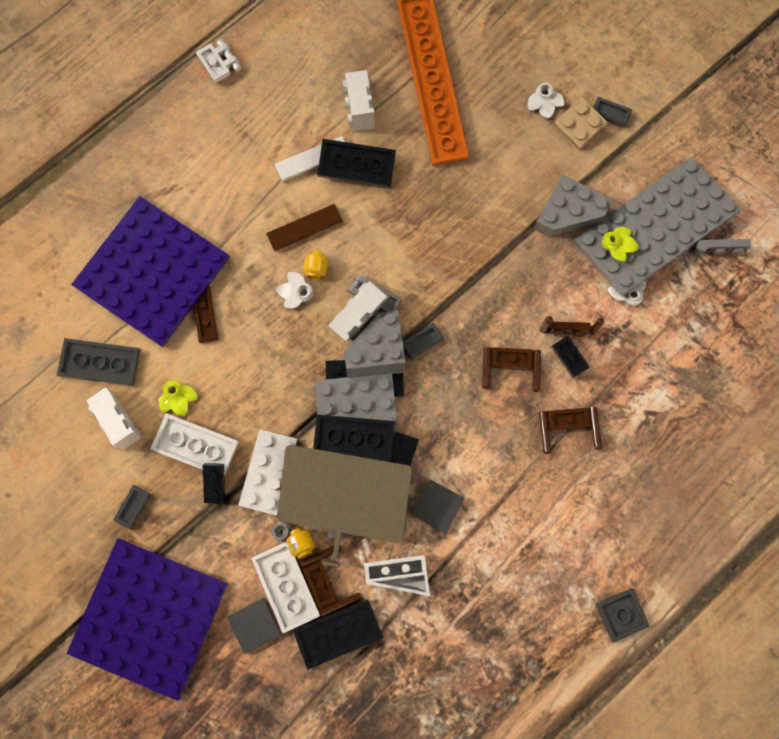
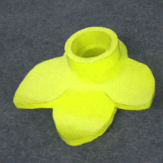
M618 227L613 232L605 233L602 237L603 248L610 251L612 257L621 262L626 261V253H633L639 249L636 240L630 237L631 230L626 227Z
M169 380L163 385V395L159 399V407L163 413L172 409L174 413L184 417L188 411V402L197 400L198 396L192 387L181 385L176 380ZM170 386H174L176 388L175 393L169 392L168 389Z

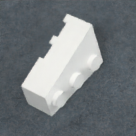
M367 70L345 73L346 80H343L342 83L344 92L348 93V97H345L346 109L350 108L351 113L347 114L349 125L353 126V132L375 129L374 108L372 107Z
M373 282L363 283L358 289L359 293L347 302L346 307L328 325L345 341H353L389 298Z
M105 387L86 400L89 404L88 410L94 417L96 416L100 428L106 433L114 448L125 450L143 437L109 388Z
M425 555L364 563L366 584L430 596Z

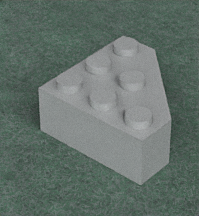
M562 174L534 229L548 237H553L560 233L572 232L589 225H595L603 220L613 200Z
M398 311L378 313L344 351L347 378L405 373L406 362Z

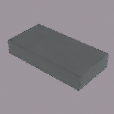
M601 97L597 98L593 107L606 121L624 128L632 112L630 108Z
M432 323L403 341V347L412 360L444 340L435 324Z
M133 485L113 520L132 530L152 494Z

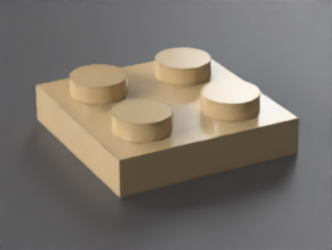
M582 97L554 122V125L579 149L607 124V121Z

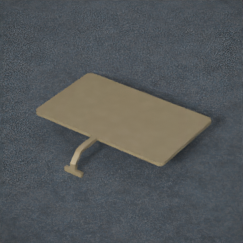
M288 445L285 449L277 517L280 521L336 531L331 560H323L322 564L339 567L340 563H337L336 559L340 548L341 533L400 543L403 540L412 468L405 464Z

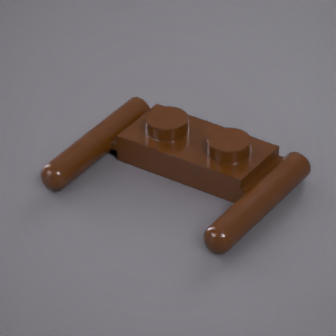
M547 316L539 331L541 333L549 331V333L558 337L565 336L566 334H573L574 337H584L588 332L594 335L604 324V319L598 318L591 326L590 323L555 322L551 316Z
M498 347L483 348V389H489L490 367L533 369L532 390L534 392L540 391L541 350Z
M597 407L539 412L544 454L551 453L549 431L591 427L594 449L600 450L602 448Z
M334 546L299 561L322 618L362 599V595L356 593L337 601V597L321 562L322 559L333 554Z

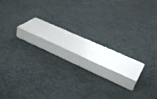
M342 136L333 139L336 141L345 142ZM322 144L276 163L275 167L281 181H287L318 168Z

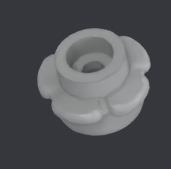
M277 522L272 528L271 534L276 541L282 542L290 536L291 528L288 524Z

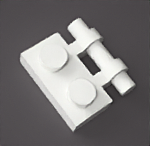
M223 39L217 41L219 46L217 48L209 44L196 52L197 57L215 84L231 75L228 68L233 67L236 72L241 70L238 58L233 56L230 51L231 48ZM225 55L227 59L223 61L220 56Z

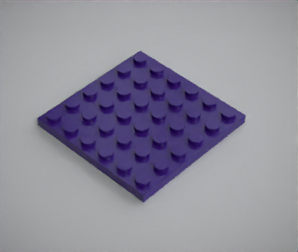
M139 196L71 285L163 348L191 311L194 304L200 299L206 288L229 260L230 256Z
M117 538L66 654L178 701L184 691L228 583Z

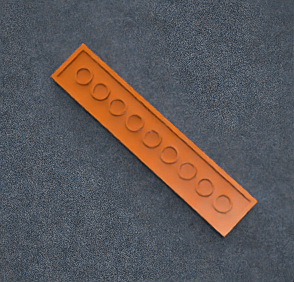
M397 0L432 166L468 160V150L434 0Z

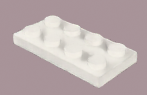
M166 413L150 450L203 470L202 465L204 463L224 464V475H226L239 441Z
M259 430L238 506L277 516L285 449L288 445L296 446L298 439Z
M286 542L251 558L282 633L321 616L296 557L291 555Z

